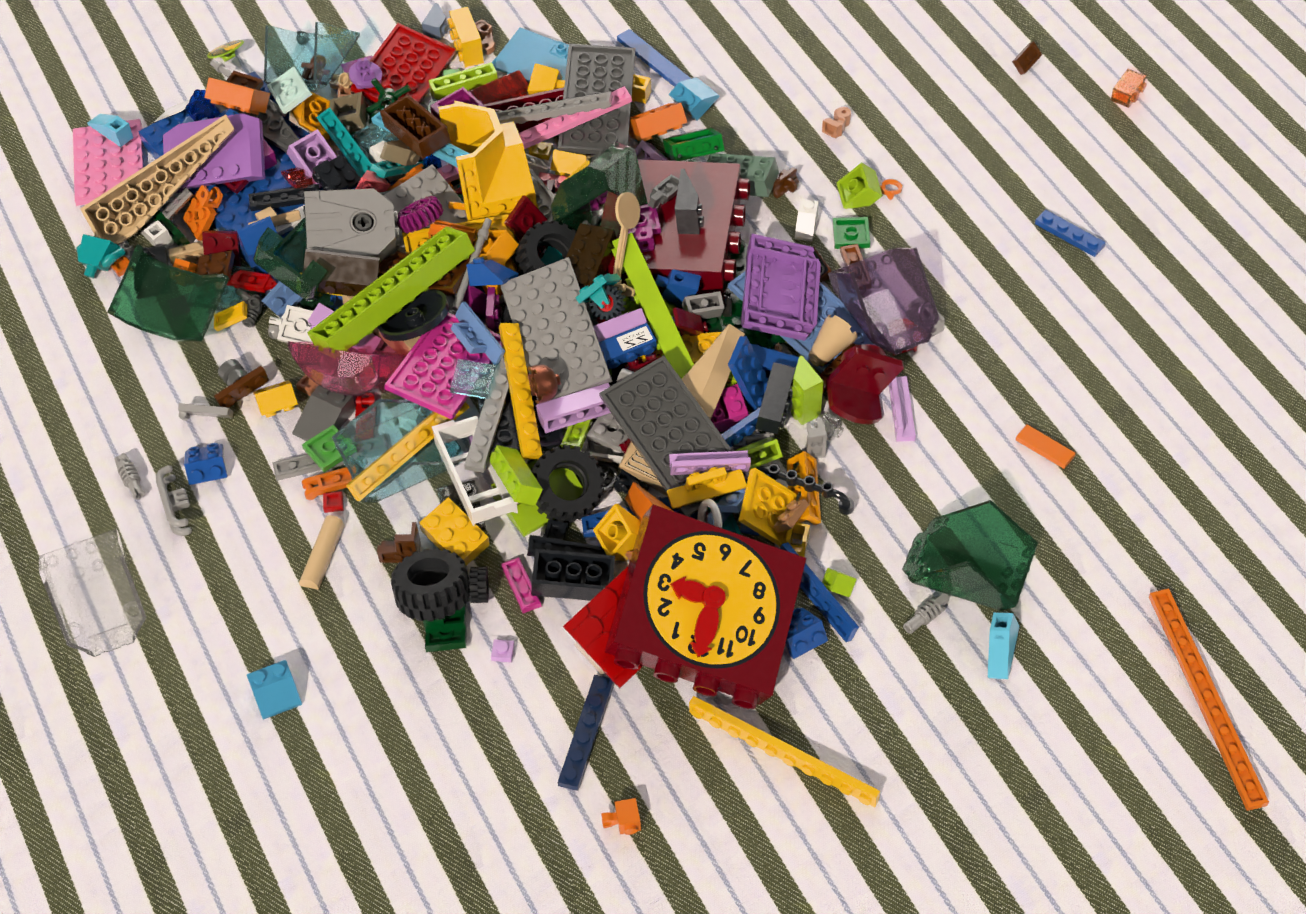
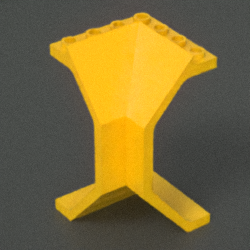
M454 101L455 104L438 107L440 120L447 126L451 140L450 143L470 153L456 157L467 221L510 214L522 195L527 196L537 207L536 194L523 142L514 121L500 124L494 109Z

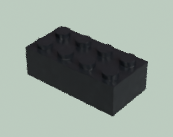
M535 549L531 596L591 601L613 580L615 556Z

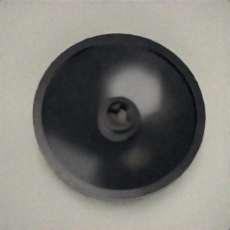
M428 289L415 297L414 301L407 303L402 307L401 311L393 314L384 324L378 326L381 335L390 341H404L427 333L441 323L448 314L450 305L447 297L443 292L434 289Z

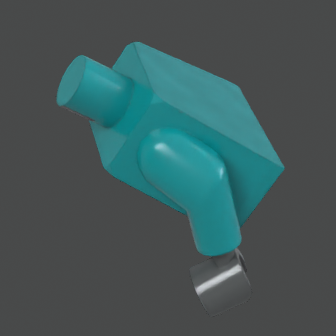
M85 234L82 236L81 244L76 248L78 262L86 266L84 276L93 279L97 270L108 271L114 262L124 255L130 256L129 251L134 250L133 246L129 247L128 243H123L121 248L110 240Z

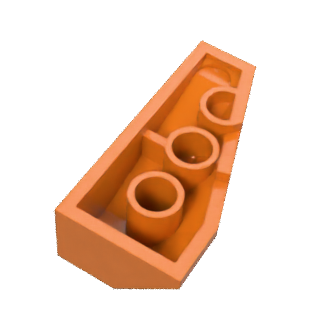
M635 482L632 483L625 498L633 514L640 521H642V517L653 504L673 511Z

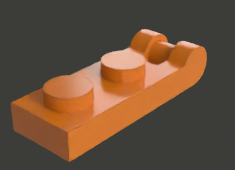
M353 465L303 479L302 486L306 490V499L313 500L323 493L347 488L346 485L356 477Z

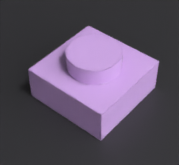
M494 639L491 661L512 663L514 641Z

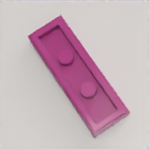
M520 557L501 563V568L522 613L542 607L538 596H531L532 583Z

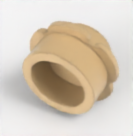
M349 72L340 74L338 78L339 84L345 89L349 88L353 84L349 79Z

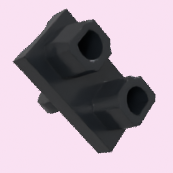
M623 469L615 478L614 489L616 492L628 494L633 482L648 491L649 486L646 483H638L639 479Z

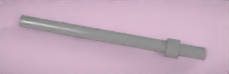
M485 218L482 228L478 231V239L474 247L475 251L472 253L469 263L474 258L479 257L484 241L488 239L489 228L492 220L489 218ZM467 268L452 309L455 311L461 305L469 284Z

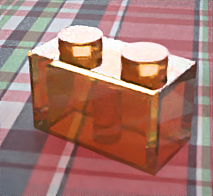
M1128 68L1114 86L1110 101L1128 108L1133 102L1136 103L1139 93H1143L1146 88V75Z

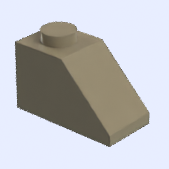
M401 140L385 142L380 158L408 166L417 164L420 156Z

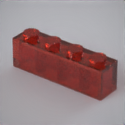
M517 70L470 90V92L478 101L480 100L483 104H489L526 96L529 84L520 70Z

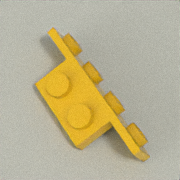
M713 467L705 473L700 474L696 472L689 475L685 485L667 490V495L672 509L745 489L747 484L741 469L726 473L725 467Z

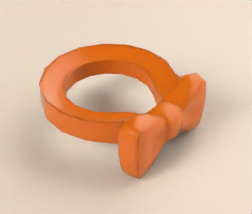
M893 179L884 180L882 186L880 185L881 192L887 195L889 200H892L894 195L901 193L902 184ZM892 184L897 186L898 189L888 191L885 189V186Z

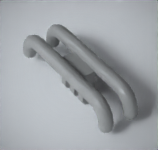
M167 465L156 474V483L166 518L173 533L180 536L189 535L192 532L190 527L180 528L188 525V520L186 518L176 519L174 511L190 506L186 489L181 488L168 492L167 485L175 481L176 476L170 474L164 477L173 470L172 466Z

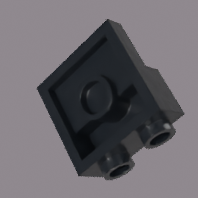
M339 155L330 162L325 160L313 168L312 177L316 183H320L323 191L350 190L355 188L361 180V177L342 155Z

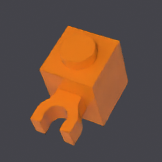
M636 798L614 802V813H601L603 828H609L618 824L620 834L632 835L637 831H641Z

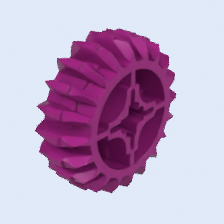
M435 196L421 198L400 210L398 222L396 223L404 233L418 231L439 219L444 211L442 204Z

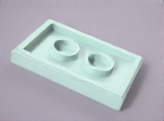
M292 67L267 85L284 114L312 95L295 67Z

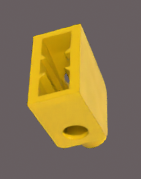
M535 64L527 91L531 95L563 88L565 80H562L558 69Z

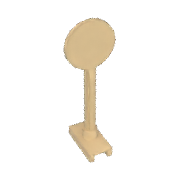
M630 192L620 194L615 206L616 218L621 225L613 274L618 273L620 278L628 229L634 228L640 218L639 202L636 196ZM622 280L614 285L619 287L618 290L623 291L621 295L634 297L635 289L626 284H621Z

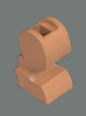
M847 107L837 108L834 111V119L826 118L823 120L822 132L835 139L842 136L845 127L850 124L851 110Z

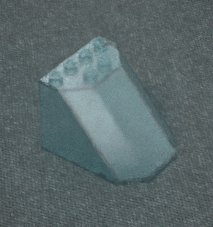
M315 22V33H298L266 25L264 82L267 85L292 67H295L302 76L304 71L300 67L302 62L310 63L312 56H314L313 80L302 79L312 92L325 88L360 37V33L320 22Z
M378 399L333 435L332 439L335 447L343 458V463L348 468L352 480L433 411L409 400ZM434 438L363 498L364 502H379L447 471ZM456 440L444 444L450 458L458 456L461 452V447Z

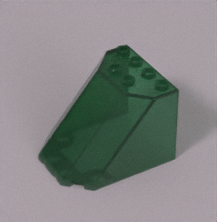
M614 142L588 159L562 181L551 204L553 221H558L560 225L564 223L568 225L570 230L574 229L577 232L580 223H583L585 220L591 224L593 216L590 201L606 191H610L618 196L624 192L633 193L639 202V206L647 205L648 202L635 149Z
M988 500L934 518L928 524L926 531L919 533L914 538L902 570L913 584L1003 611L1014 608L1018 604L1038 542L994 502Z

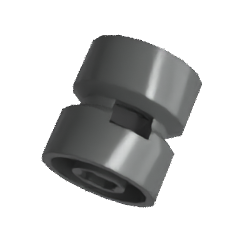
M236 359L225 361L218 370V375L227 386L248 374Z

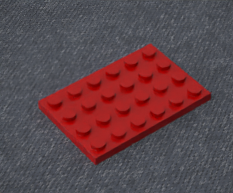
M397 23L370 62L380 67L382 71L381 85L384 89L391 88L397 91L408 84L411 91L400 96L398 100L408 94L420 104L430 91L429 80L438 78L456 54V49ZM355 84L351 85L352 92H362L365 98L378 102L380 93L375 87L358 89Z

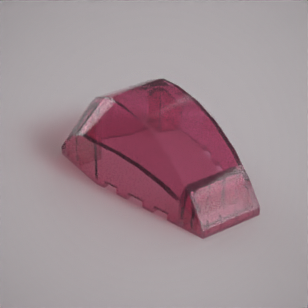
M288 341V348L294 360L311 380L331 392L343 395H381L389 392L385 390V384L407 356L406 354L375 350L374 354L367 353V349L358 348V351H350L349 349L347 351L335 350V353H332L331 348H324L323 351L318 350L319 346H314L313 342Z

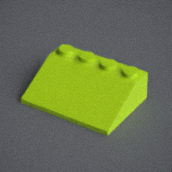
M538 459L527 464L530 470L532 469V467ZM558 468L550 474L549 485L556 496L569 501L576 500L581 496L583 487L572 470ZM495 483L491 484V489L497 488ZM500 494L493 496L495 501L502 500ZM523 503L517 504L518 513L510 512L506 514L523 537L543 527L549 520L546 518L547 514L544 512L540 514L537 511L539 509L537 505L533 506Z

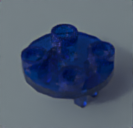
M196 89L185 107L186 113L194 121H199L206 117L212 119L215 118L213 113H218L215 104L210 103L211 99L204 98L206 90Z

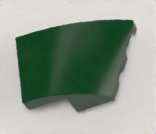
M466 604L460 610H456L452 616H445V619L423 620L426 633V652L466 648Z

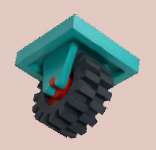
M618 273L597 276L593 279L594 283L592 285L583 287L579 291L580 294L575 297L579 304L592 302L589 303L590 307L593 306L594 308L591 309L592 313L596 312L595 316L600 317L602 320H609L622 314L621 311L625 310L623 305H626V301H623L626 297L621 295L623 291L618 290L619 287L614 286L622 280Z

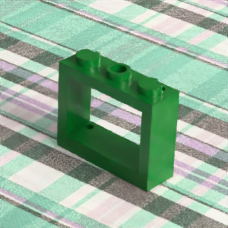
M713 128L663 139L665 155L672 161H683L725 151L722 134Z

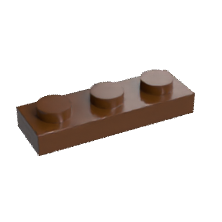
M259 366L214 395L219 407L228 408L243 397L248 396L252 391L263 386L269 381L265 369Z

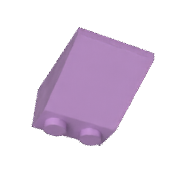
M317 129L289 145L287 155L294 165L313 185L319 184V188H322L320 183H316L312 177L313 168L325 160L330 162L337 156Z

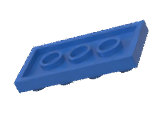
M740 336L728 366L751 411L754 412L761 407L768 378L747 336Z

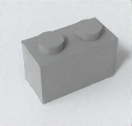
M720 291L687 296L681 305L682 310L700 315L702 319L721 317L724 310Z

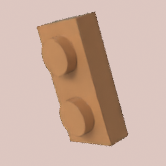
M806 499L793 500L786 506L787 509L777 518L778 521L773 526L777 533L792 529L809 506Z

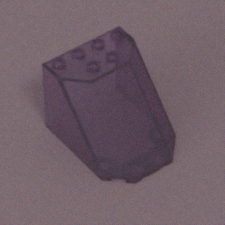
M917 247L891 248L828 273L834 292L872 344L896 355L919 344L929 342L932 336L931 332L939 320V314Z

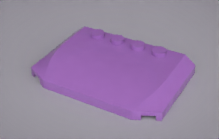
M243 113L227 116L235 128L234 132L174 194L181 193L185 188H197L202 185L210 186L240 180L250 182L265 179L262 120ZM221 117L176 125L163 135L164 154Z
M757 234L751 235L746 259L741 317L742 328L802 341L807 339L817 324L821 263L819 259H816L813 247Z

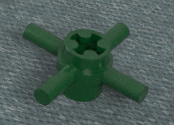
M377 78L372 79L371 83L380 94L378 102L367 107L366 112L371 114L379 108L381 110L396 102L400 96L411 91L410 86L407 84L397 91L391 88L384 89Z

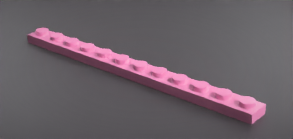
M624 86L611 92L613 96L611 107L594 109L589 112H577L572 115H560L519 133L524 149L632 102V97ZM451 164L437 169L447 183L459 179L458 168Z

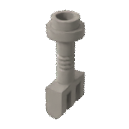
M770 432L747 435L739 444L733 445V449L737 450L747 446L746 443L760 441L767 437H775Z

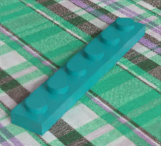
M329 107L316 118L357 174L362 178L367 170L372 171V163L332 109Z

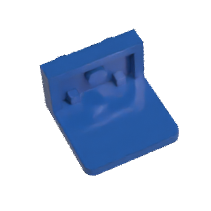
M210 443L206 447L199 448L195 446L185 451L184 467L189 485L227 478L228 475L223 458V444Z
M804 608L794 609L786 639L789 655L793 659L828 641L822 620Z

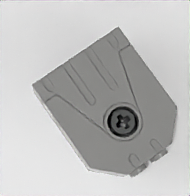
M374 188L320 192L304 191L307 249L380 258V262L396 252V246H399V227L396 223L398 222V211H394L393 203Z

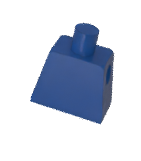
M673 269L668 277L657 275L655 283L663 288L661 294L663 299L682 307L681 305L685 297L696 295L701 276Z

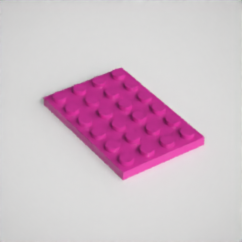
M448 312L441 323L421 335L386 382L385 390L449 419H453L492 362L485 353L470 354L450 329L453 323L460 322L455 315ZM490 331V333L502 346L500 335Z

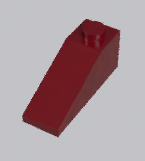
M673 308L675 324L681 336L688 334L690 336H697L700 333L708 332L707 322H703L700 315L679 308Z

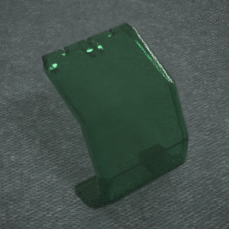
M303 218L285 238L268 227L258 241L253 258L254 262L310 303L328 295L327 293L317 292L329 271L312 260L303 272L305 250L307 249L306 219Z
M136 245L107 313L136 329L176 342L203 341L229 277L224 274L199 275L167 265L143 252L144 247Z

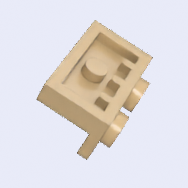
M203 241L168 249L172 267L175 258L198 263L199 257L204 256Z

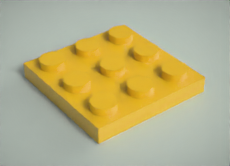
M757 468L750 469L739 522L781 547L782 544L786 543L788 530L777 533L773 526L778 521L777 518L787 509L786 506L791 501L796 500L797 494Z

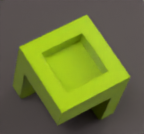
M827 568L822 583L829 591L850 597L857 579L845 573Z

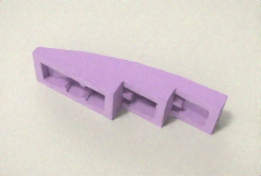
M642 308L593 327L600 342L643 325L647 321Z

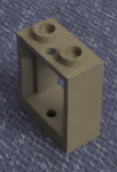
M362 92L330 99V108L337 117L339 113L356 109V113L338 117L349 133L366 128V108L368 104Z

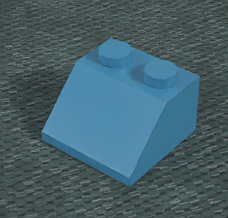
M697 77L679 82L668 94L675 103H682L684 111L696 121L720 97Z
M286 660L246 674L263 720L302 705Z

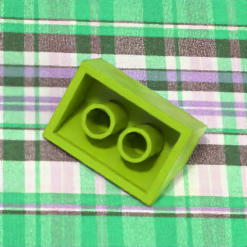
M800 356L793 377L791 414L795 420L804 425L821 416L823 380L806 359Z

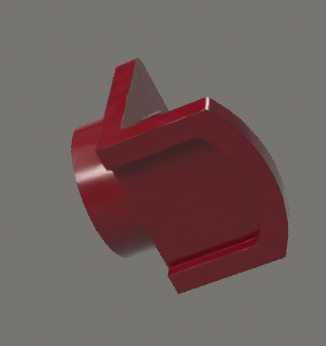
M871 344L857 345L845 351L839 366L826 379L830 410L840 417L855 423H878L882 419L879 395L904 369L903 361L886 356L882 348Z

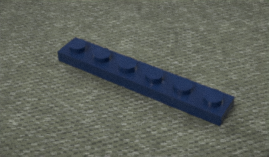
M594 674L557 782L560 787L579 790L614 686V682L608 677Z

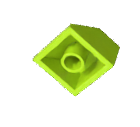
M862 162L836 182L842 205L845 209L870 206L883 196L876 171Z

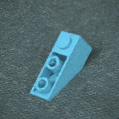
M99 114L87 122L90 127L119 147L133 139L129 123L119 116Z
M993 613L989 634L988 678H1009L1020 627L1014 613Z

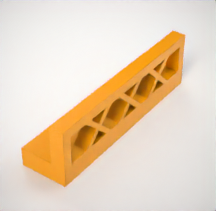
M803 451L786 460L787 471L794 470L793 464L799 462L795 470L797 476H800L802 479L806 476H813L815 483L818 484L816 458ZM788 485V489L797 495L801 492L799 500L806 499L809 504L796 523H802L806 520L813 525L821 523L819 492H807L802 486Z

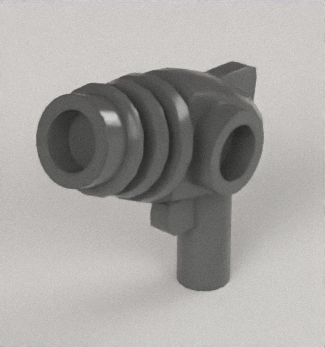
M239 288L236 294L243 298L242 301L247 303V319H244L242 324L246 327H252L261 313L262 306L264 305L262 300L264 298L259 293L251 296Z

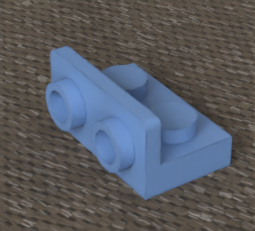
M285 275L264 297L262 302L281 318L285 313L287 305L295 307L307 293L303 289L298 288V285L289 276Z

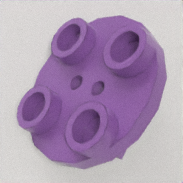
M367 57L364 58V61L358 59L350 67L349 79L355 84L356 88L374 87L371 83V80L377 78L381 84L382 71L380 67L368 61Z

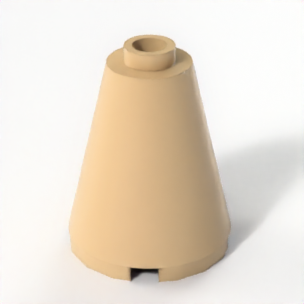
M828 315L808 354L809 361L816 367L824 366L854 343L858 338L857 333H852L850 330L852 326L836 315L833 317Z

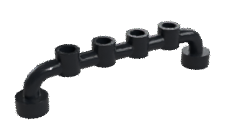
M771 464L769 467H756L766 475H770L774 480L781 479L786 481L789 486L799 485L804 487L807 492L817 491L822 493L825 498L835 497L839 499V511L844 515H849L854 511V501L844 493L833 489L831 482H824L820 485L815 483L813 476H806L802 479L797 476L795 470H789L786 473L781 472L777 464Z

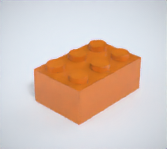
M209 77L204 98L211 99L210 103L259 115V112L266 113L270 93Z
M668 103L630 117V138L637 139V141H646L652 139V135L658 134L659 136L668 133L667 130L682 128V124L687 123L682 103Z

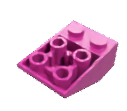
M738 384L723 389L710 419L719 432L727 431L749 415Z

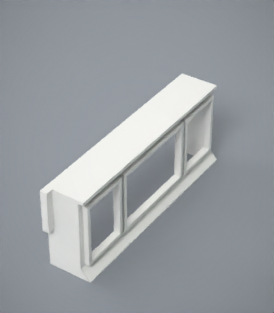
M477 416L457 422L451 420L432 426L436 447L472 526L510 512L518 513V502H514L491 465L489 457L486 466L497 488L468 497L453 465L465 461L468 453L450 458L446 450L445 443L471 435L472 437L474 436L478 423ZM498 494L502 498V500L478 508H473L471 504Z

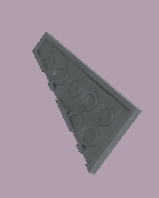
M270 100L268 101L266 113L259 112V115L232 109L240 114L243 113L262 120L263 138L286 153L289 145L299 140ZM215 105L216 110L220 113L228 109V107L223 105Z

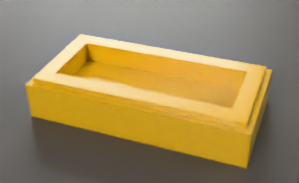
M242 301L214 314V329L220 331L247 319V303Z

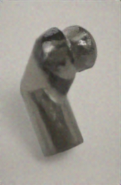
M727 294L721 295L724 304L723 316L731 317L732 299Z

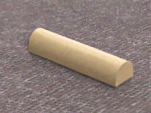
M333 515L325 517L299 581L300 586L319 590L344 528V522L340 518Z

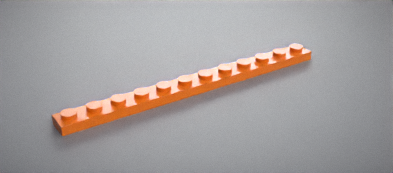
M1165 589L1151 592L1149 594L1151 604L1246 810L1249 811L1268 806L1269 801L1170 590Z

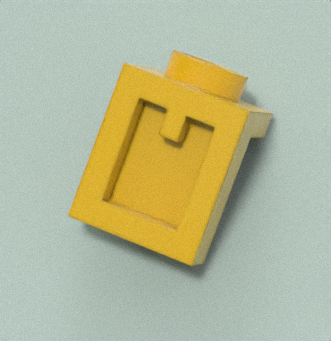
M540 142L527 148L529 155L549 160L553 150V143Z

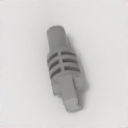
M125 453L115 457L118 473L124 485L130 489L135 500L140 499L139 494L141 497H144L145 492L140 485L141 478L134 464Z
M944 592L937 598L933 596L916 610L915 616L903 625L905 631L912 634L921 625L929 624L946 610L944 606L949 602L950 596Z

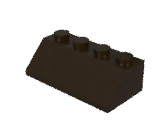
M312 249L305 250L303 290L355 296L380 277V258Z

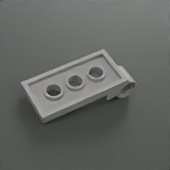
M623 368L618 375L617 382L634 372ZM611 413L598 417L587 434V440L621 453L622 449L619 445L628 439V436ZM610 428H616V429H618L617 431H614V432L608 431V429H610Z

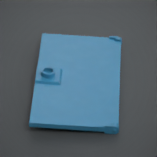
M520 27L492 61L495 70L529 83L535 64L558 69L562 80H565L569 45Z

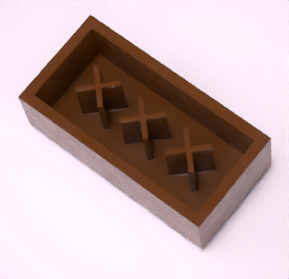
M408 94L380 111L384 127L422 159L451 142L447 126Z

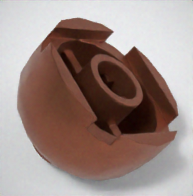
M547 365L529 366L528 370H531V374L528 375L531 393L533 396L537 395L538 398L535 402L541 404L550 401L558 392V385H561L559 375L555 374L553 369Z

